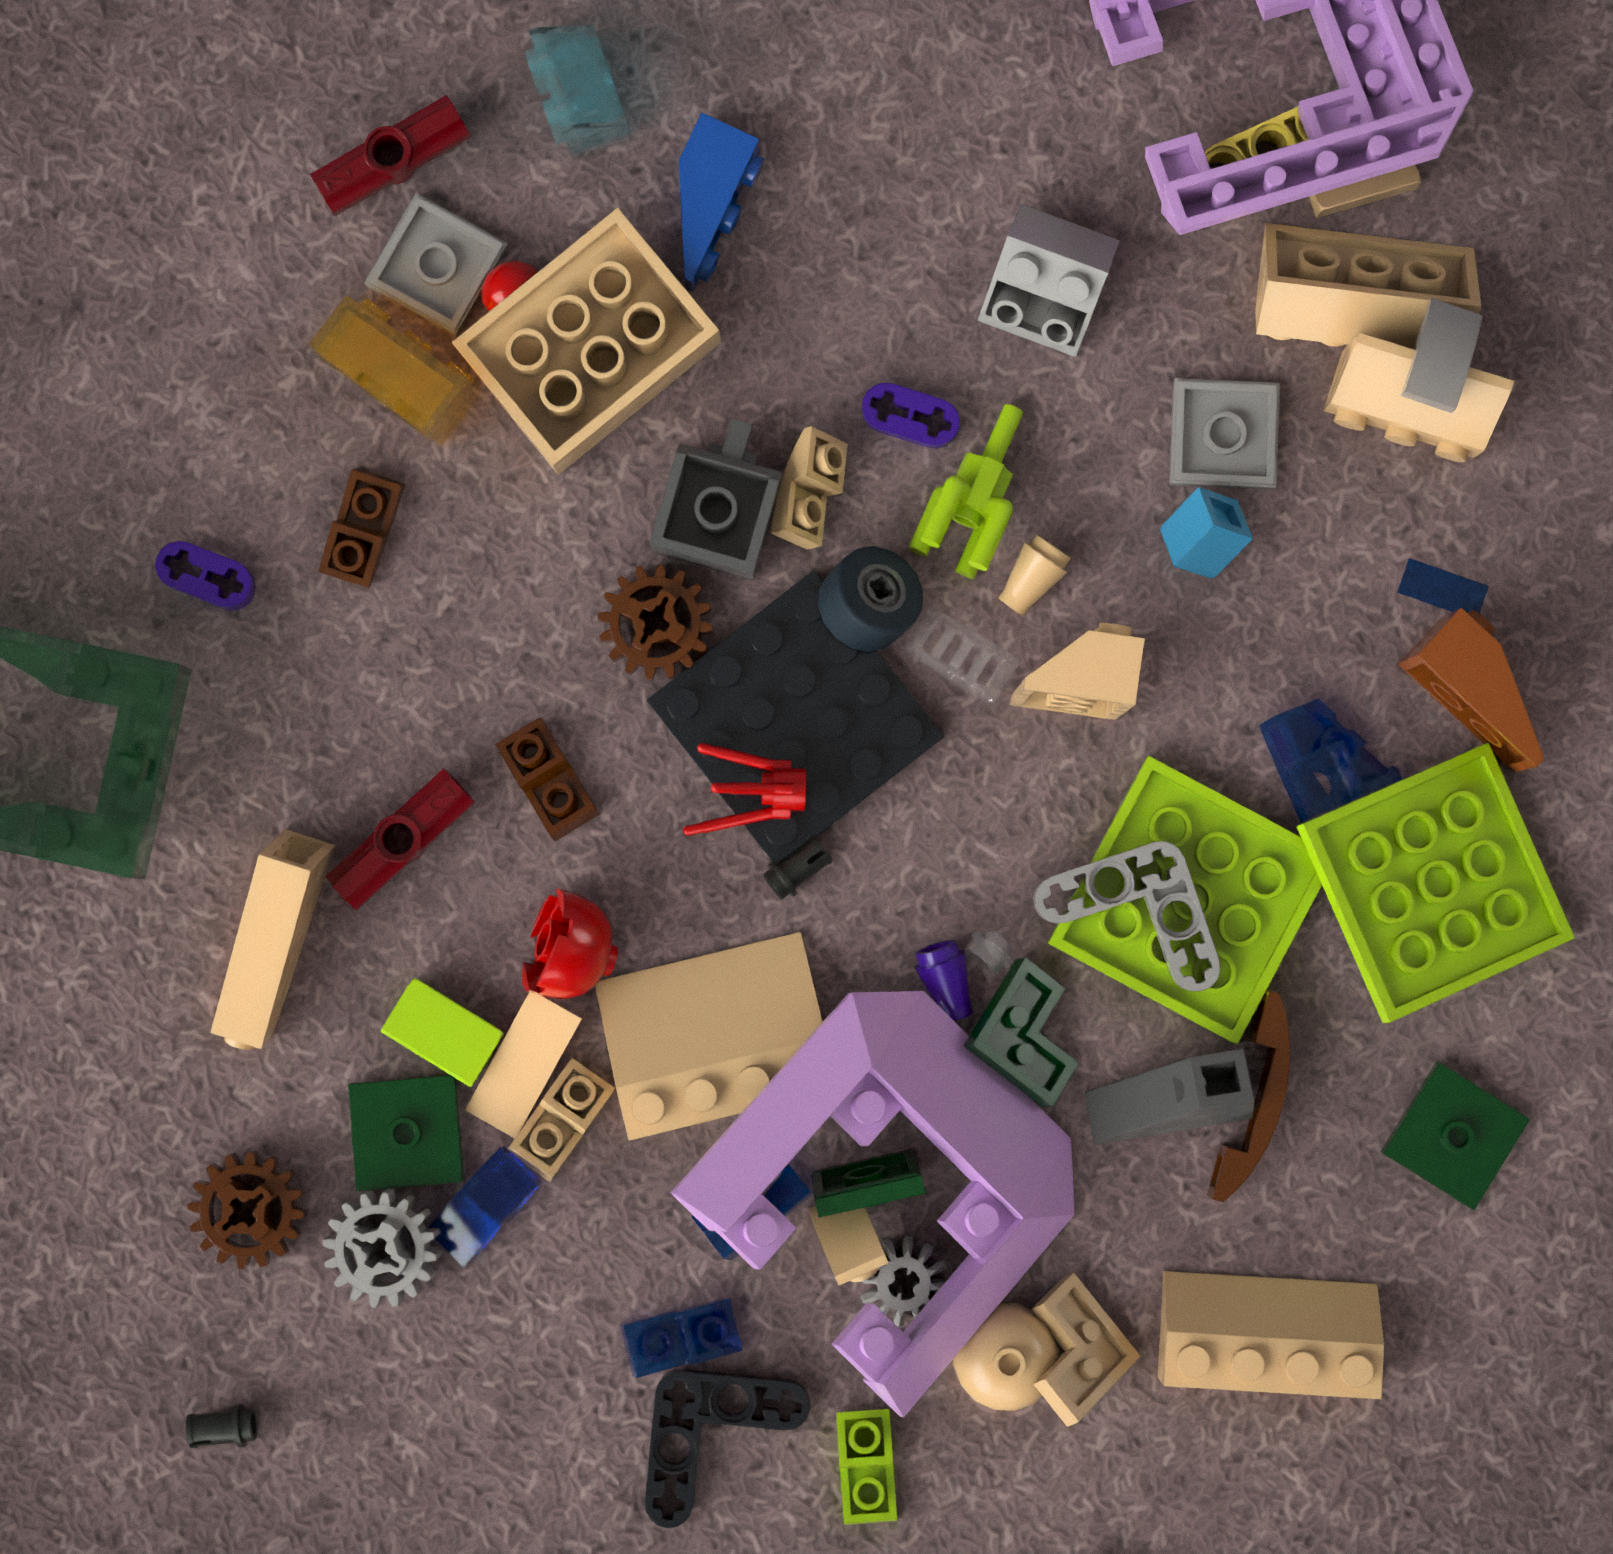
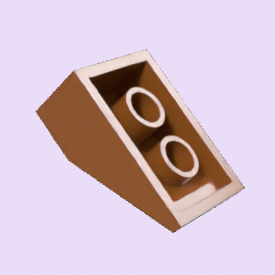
M1459 608L1440 618L1398 665L1483 744L1489 742L1493 753L1513 772L1537 767L1545 758L1502 645L1492 636L1495 629L1478 612L1470 610L1467 613L1463 608Z

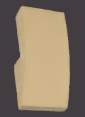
M813 426L803 429L781 480L773 512L771 534L806 550L822 546L827 497L843 493L847 443Z
M571 1058L545 1094L539 1106L508 1147L507 1153L551 1182L614 1092L615 1087Z
M816 1205L808 1208L838 1285L848 1281H864L876 1274L879 1267L889 1263L866 1208L820 1218L818 1217Z

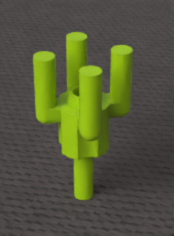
M1005 404L982 456L970 452L966 453L957 474L948 477L944 485L934 489L908 546L911 552L927 557L931 547L939 548L953 519L963 526L973 528L955 572L974 580L978 569L982 571L988 570L1013 513L1012 503L1003 498L1013 473L1006 469L1002 461L1024 414L1021 409Z

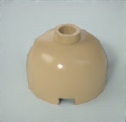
M1001 1302L954 1357L953 1366L960 1385L974 1401L993 1410L1016 1411L1035 1404L1042 1397L1034 1383L1059 1358V1347L1052 1333L1032 1310L1019 1303Z

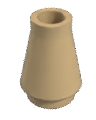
M1036 534L1030 544L1024 542L1007 584L998 598L1024 616L1036 601L1068 573L1064 568L1071 558Z

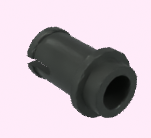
M813 835L779 863L775 864L771 861L768 864L770 869L763 874L768 885L781 900L789 894L795 897L798 894L795 890L823 867L833 862L828 852L822 850L824 847Z
M235 1404L233 1410L204 1414L192 1413L188 1414L186 1418V1437L188 1444L190 1443V1449L227 1443H236L238 1447H246L247 1441H255L257 1438L258 1428L255 1410L253 1408L245 1409L243 1404Z

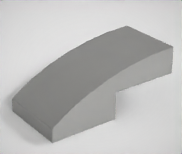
M1431 298L1413 348L1415 353L1400 396L1453 413L1457 408L1469 371L1483 315Z

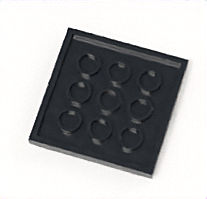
M814 570L693 663L694 667L684 670L647 699L650 706L711 784L715 782L761 783L762 773H772V771L702 754L697 750V746L700 743L721 746L773 760H791V768H805V811H791L790 819H769L744 825L775 864L808 841L812 835L816 838L944 738L943 734L877 650L867 652L850 648L836 639L826 627L818 607L819 589L823 581ZM719 793L735 815L772 807V805H761V795Z

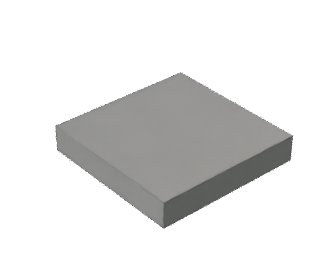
M415 193L364 284L366 287L457 337L482 294L481 288L487 274L499 264L509 246L503 240Z
M1174 378L1169 485L1275 489L1277 483L1280 383Z

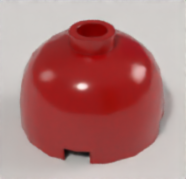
M556 889L558 897L549 895L538 912L530 936L532 938L538 935L534 950L535 960L533 964L523 961L522 985L526 991L549 998L566 999L582 996L598 983L602 975L609 976L617 961L618 947L612 945V928L607 916L593 901L563 889Z

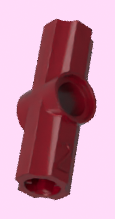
M445 95L394 126L376 128L368 135L363 144L311 173L310 176L333 215L337 216L390 184L406 182L416 169L471 138V135L453 103ZM399 146L404 149L403 156L397 164L383 166L378 163V157L384 148Z
M443 768L393 815L381 820L375 831L325 876L337 893L358 911L409 863L420 858L425 849L476 802L460 783ZM405 824L413 832V845L406 853L397 855L388 846V836L394 827Z

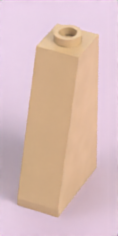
M285 829L259 854L210 1032L225 1037L224 1040L227 1044L245 1050L254 1049L255 1047L262 1049L274 1035L335 845Z

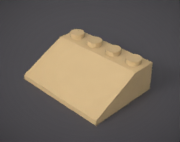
M616 208L452 341V344L559 475L721 343L720 331L619 208Z
M801 932L601 980L595 985L615 1086L629 1141L742 1113L823 1022Z

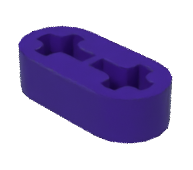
M880 383L874 385L866 392L862 402V415L870 428L879 433L927 448L938 449L947 446L954 440L959 430L960 419L958 412L951 403L896 384ZM884 394H888L894 397L893 406L908 411V416L904 418L890 414L886 422L877 419V410L870 407L872 400L881 401ZM934 410H940L944 412L943 421L950 424L951 428L949 431L940 430L937 438L927 435V425L912 420L914 413L924 417H931Z
M182 541L167 544L157 555L155 563L157 575L164 584L175 591L231 611L244 608L255 595L256 584L253 575L245 566L237 561ZM184 553H189L187 561L194 567L202 570L199 578L182 573L178 580H174L175 572L168 567L171 558L180 560ZM233 572H238L236 580L243 585V589L240 594L231 592L227 599L223 598L224 591L220 587L209 582L212 574L229 579Z

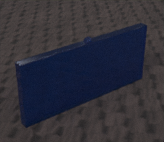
M1409 558L1397 593L1451 612L1463 608L1467 613L1470 610L1480 613L1489 586Z

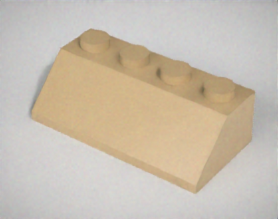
M1265 223L1255 307L1256 334L1268 335L1277 340L1293 338L1318 341L1328 346L1338 347L1348 345L1358 333H1363L1413 349L1431 298L1477 314L1480 313L1481 299L1474 248Z
M1099 623V628L1094 629V631H1087L1028 675L1011 695L1010 705L1116 720L1136 705L1145 638L1131 636L1132 627Z
M1163 1271L1158 1379L1164 1386L1381 1399L1384 1339L1378 1286L1376 1283Z

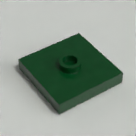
M1435 1062L1382 1148L1381 1153L1468 1208L1475 1210L1530 1119L1443 1064Z
M451 1075L348 1084L356 1191L464 1181L456 1078Z
M911 1149L819 1169L811 1174L814 1200L819 1218L926 1194L915 1151Z

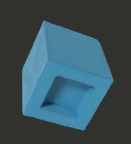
M1198 487L1162 524L1160 529L1174 567L1207 578L1216 577L1253 539L1238 500Z

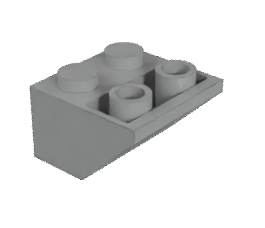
M1020 204L977 321L1076 357L1120 240Z

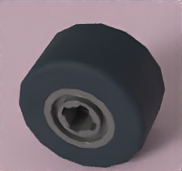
M876 546L857 548L844 557L826 576L819 589L818 607L824 624L836 639L850 648L870 652L885 649L916 622L923 608V589L914 569L904 558L895 552Z

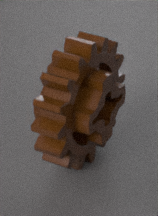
M658 565L655 577H648L643 567L639 566L636 567L637 580L630 583L623 576L617 578L622 589L619 595L605 592L603 597L612 606L611 612L598 613V620L605 624H610V630L599 635L600 641L602 643L615 642L616 647L612 649L609 657L615 662L625 656L628 659L625 668L627 674L632 675L641 666L645 667L647 681H653L657 669H664L668 678L674 679V665L681 663L684 667L691 669L694 665L689 654L693 650L698 653H706L707 646L699 640L700 634L713 633V625L701 621V616L708 614L712 609L710 603H696L695 599L702 592L699 584L693 585L688 589L683 587L686 578L685 572L680 570L671 580L666 578L667 574L664 565ZM647 589H662L657 597L639 602L632 598ZM680 599L686 603L690 610V630L678 623L675 610ZM664 607L665 613L663 618L669 625V628L665 632L657 629L652 636L649 635L647 638L648 627L642 618L645 614L655 616ZM621 616L633 622L636 635L631 647L625 643L621 634ZM671 643L680 647L677 651L665 657H649L654 648Z
M250 1151L247 1152L244 1164H241L238 1156L233 1153L225 1156L226 1170H223L222 1167L215 1163L206 1168L209 1177L212 1179L211 1182L199 1180L194 1183L193 1188L202 1195V1199L188 1204V1210L200 1213V1220L189 1226L190 1231L200 1232L204 1230L207 1237L201 1243L200 1248L202 1251L213 1246L219 1248L220 1250L217 1255V1262L219 1264L225 1263L234 1255L236 1256L238 1269H245L251 1261V1256H254L259 1266L263 1267L270 1263V1249L280 1257L289 1252L288 1246L283 1240L285 1237L295 1240L300 1238L302 1231L293 1225V1221L306 1217L308 1210L295 1207V1200L305 1194V1189L290 1188L288 1182L295 1175L293 1169L281 1174L275 1171L279 1158L272 1156L261 1165L259 1164L258 1152ZM251 1174L259 1176L266 1181L258 1187L245 1186L235 1176ZM264 1194V1198L257 1203L258 1207L253 1211L256 1221L253 1218H248L231 1225V1222L238 1217L237 1213L242 1208L238 1199L246 1202ZM216 1196L222 1202L221 1219L218 1222L215 1221L214 1201ZM280 1197L282 1217L277 1227L278 1224L272 1218L273 1201ZM236 1233L250 1234L255 1242L258 1240L261 1244L242 1245L230 1240V1238Z

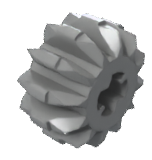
M904 1235L902 1239V1252L895 1253L893 1242L890 1238L883 1239L882 1246L888 1256L887 1260L889 1263L879 1267L877 1273L872 1277L860 1281L864 1284L877 1285L865 1290L860 1295L864 1304L871 1303L881 1298L882 1301L877 1307L885 1315H887L891 1308L894 1309L893 1320L898 1328H902L904 1325L905 1311L912 1310L913 1318L915 1319L921 1311L919 1306L923 1303L926 1305L933 1296L929 1294L930 1291L937 1292L946 1282L943 1279H930V1276L946 1269L944 1260L937 1259L925 1265L924 1262L931 1255L933 1246L925 1242L915 1256L911 1254L913 1249V1238L911 1235ZM900 1268H905L907 1275L914 1271L918 1276L917 1279L911 1282L913 1291L906 1295H901L900 1288L893 1292L888 1286L895 1281L894 1271Z

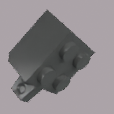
M731 419L724 445L712 442L709 452L679 443L649 544L653 553L754 581L783 475L780 471L756 465L758 455L747 452L753 424Z

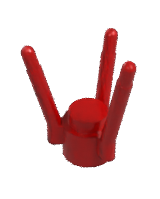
M706 743L698 744L697 750L702 754L772 771V773H762L761 783L715 782L710 787L713 793L761 795V805H772V807L687 825L683 828L684 835L691 836L769 819H790L791 811H805V768H791V760H773L721 746L718 747Z

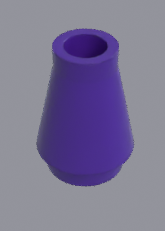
M956 940L940 941L918 950L915 953L918 964L914 968L933 1001L953 1021L973 1014L965 951L958 949Z

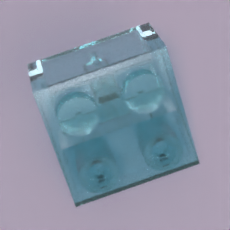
M594 25L538 27L529 30L534 48L524 52L539 96L547 93L550 94L551 98L541 102L556 145L566 142L570 155L574 156L630 137L628 124Z

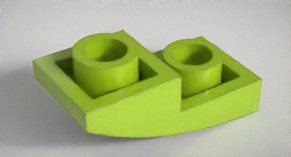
M890 1410L836 1412L844 1525L897 1521Z

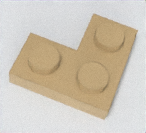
M1074 1272L1063 1277L1031 1309L1065 1351L1034 1383V1386L1067 1427L1078 1423L1140 1357L1135 1348Z

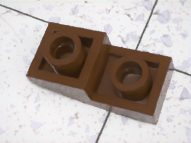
M359 468L351 469L338 518L332 522L318 572L366 588L371 587L406 485L405 483Z
M541 717L495 744L554 842L599 815L598 810Z

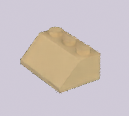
M1358 333L1341 352L1323 410L1335 414L1334 422L1336 424L1363 431L1366 424L1386 430L1385 439L1404 446H1415L1417 440L1437 446L1435 450L1436 455L1456 462H1466L1467 456L1475 458L1485 450L1512 391L1513 380L1469 367L1457 408L1453 413H1449L1400 396L1415 353L1414 349Z

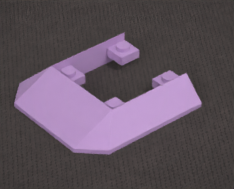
M1089 0L1095 28L1100 31L1112 66L1163 52V38L1153 13L1194 0ZM1256 0L1263 21L1309 8L1340 89L1299 101L1298 114L1306 132L1307 141L1210 169L1197 132L1146 147L1145 159L1162 203L1161 213L1179 235L1439 158L1473 95V88L1438 0Z
M925 991L852 992L845 996L670 1193L709 1231H716L751 1267L761 1270L796 1230V1227L762 1195L764 1190L830 1116L861 1147L869 1146L893 1117L901 1111L970 1180V1183L937 1220L969 1255L903 1332L875 1304L866 1303L833 1341L832 1345L864 1376L863 1381L900 1417L904 1418L1075 1215L1071 1138L1029 1096L964 1047L969 1036Z

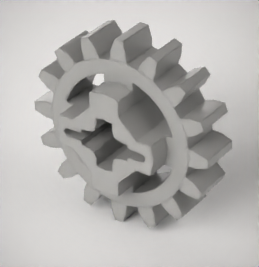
M391 1188L382 1192L379 1201L373 1190H368L360 1195V1204L354 1199L344 1203L342 1209L346 1217L336 1215L328 1223L338 1233L330 1235L323 1240V1246L335 1250V1255L324 1262L325 1268L338 1267L341 1272L334 1285L340 1287L347 1282L353 1286L350 1299L354 1302L365 1293L369 1294V1302L372 1308H377L382 1304L386 1295L393 1307L398 1306L404 1301V1291L414 1298L423 1290L419 1279L430 1281L436 1274V1271L427 1262L436 1261L442 1256V1250L430 1246V1241L440 1234V1229H426L423 1223L431 1214L430 1210L425 1209L416 1214L412 1210L415 1197L409 1195L400 1203L395 1202V1191ZM372 1214L387 1215L386 1219L377 1225L369 1221H360L363 1217ZM407 1229L412 1235L415 1247L411 1246ZM380 1238L387 1242L385 1251L389 1255L385 1258H381L377 1254L380 1246L376 1241ZM351 1250L354 1252L357 1266L352 1258ZM386 1272H391L396 1276L400 1274L405 1276L392 1282L377 1281Z

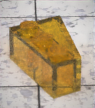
M346 295L308 346L318 357L441 448L478 400L476 393L471 387L474 379L453 362L448 361L445 365L429 354L432 347L412 331L407 329L401 334L386 322L390 316L365 297L359 304Z

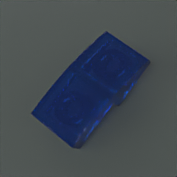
M502 1146L467 1181L428 1228L440 1229V1234L434 1239L465 1267L477 1258L501 1226L516 1216L542 1182L508 1148Z
M730 1298L710 1301L620 1324L632 1376L635 1378L685 1364L694 1365L743 1351Z

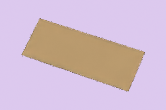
M529 992L465 1110L509 1136L516 1138L582 1018L541 995Z

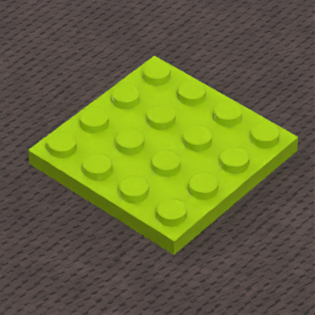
M1489 742L1296 826L1382 1023L1393 1022L1575 939Z
M1148 755L1090 863L1152 842L1165 841L1179 848L1185 858L1219 958L1220 972L1218 979L1208 989L1196 992L1182 989L1175 984L1169 973L1144 897L1070 922L1058 923L1047 944L1227 1041L1238 1045L1322 884L1300 836ZM1155 850L1152 852L1153 861L1135 868L1134 857L1125 859V863L1129 866L1134 876V890L1138 891L1144 888L1139 878L1149 874H1158L1161 881L1168 879L1167 870L1174 866L1172 857H1162L1159 850ZM1104 867L1095 875L1094 887L1102 897L1114 898L1123 890L1124 877L1116 868ZM1083 874L1078 884L1079 887L1075 889L1070 901L1083 897V907L1088 908L1093 906L1094 903L1085 891ZM1172 901L1163 910V923L1171 931L1182 932L1191 924L1192 911L1184 902ZM1199 932L1185 940L1170 941L1173 952L1180 947H1184L1188 963L1180 967L1181 974L1183 976H1192L1196 983L1203 980L1201 971L1209 968L1207 959H1197L1191 946L1192 943L1202 942Z

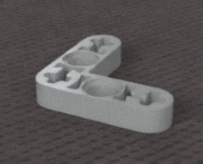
M1165 841L1152 842L1051 876L1043 880L1036 888L1033 897L1036 911L1044 920L1055 924L1070 922L1144 897L1169 973L1175 984L1182 989L1196 992L1208 989L1218 979L1220 963L1185 858L1180 849L1172 843ZM1155 850H1159L1162 857H1172L1174 866L1167 870L1168 879L1161 881L1158 874H1149L1139 878L1144 888L1138 891L1134 890V876L1129 866L1125 863V859L1134 857L1135 868L1151 863L1153 861L1152 852ZM1104 867L1116 868L1124 877L1123 890L1114 898L1102 897L1094 887L1095 875ZM1084 874L1085 891L1094 903L1093 906L1084 908L1083 897L1066 903L1067 913L1059 915L1056 908L1046 909L1043 899L1051 895L1050 886L1058 884L1061 891L1078 888L1079 885L1074 880V876ZM1172 901L1184 902L1192 911L1191 924L1182 932L1171 931L1163 923V910ZM1199 932L1202 942L1191 944L1194 955L1197 959H1207L1209 968L1201 971L1203 980L1198 983L1195 982L1192 976H1183L1181 974L1180 967L1188 963L1184 947H1180L1173 952L1170 945L1171 940H1185Z

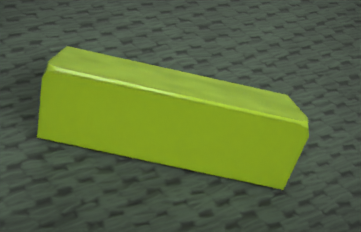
M413 978L381 1029V1033L469 1087L473 1086L498 1048L504 1035L497 1027L417 978Z

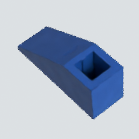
M702 112L679 159L684 279L686 289L693 292L699 279L706 283L710 280L720 257V253L713 251L721 232L730 235L735 228L742 211V206L736 204V200L744 185L750 188L754 186L765 161L764 158L758 156L760 152L758 138Z

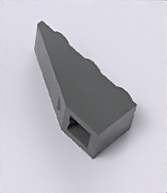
M1244 1048L1190 1057L1085 1092L1094 1145L1253 1119L1254 1096Z

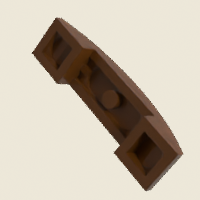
M1266 991L1258 1005L1249 1042L1269 1047L1254 1101L1253 1119H1249L1241 1150L1220 1145L1207 1192L1208 1197L1220 1202L1228 1199L1243 1184L1260 1161L1276 1129L1285 1100L1290 1069L1289 1028L1281 995L1272 991Z

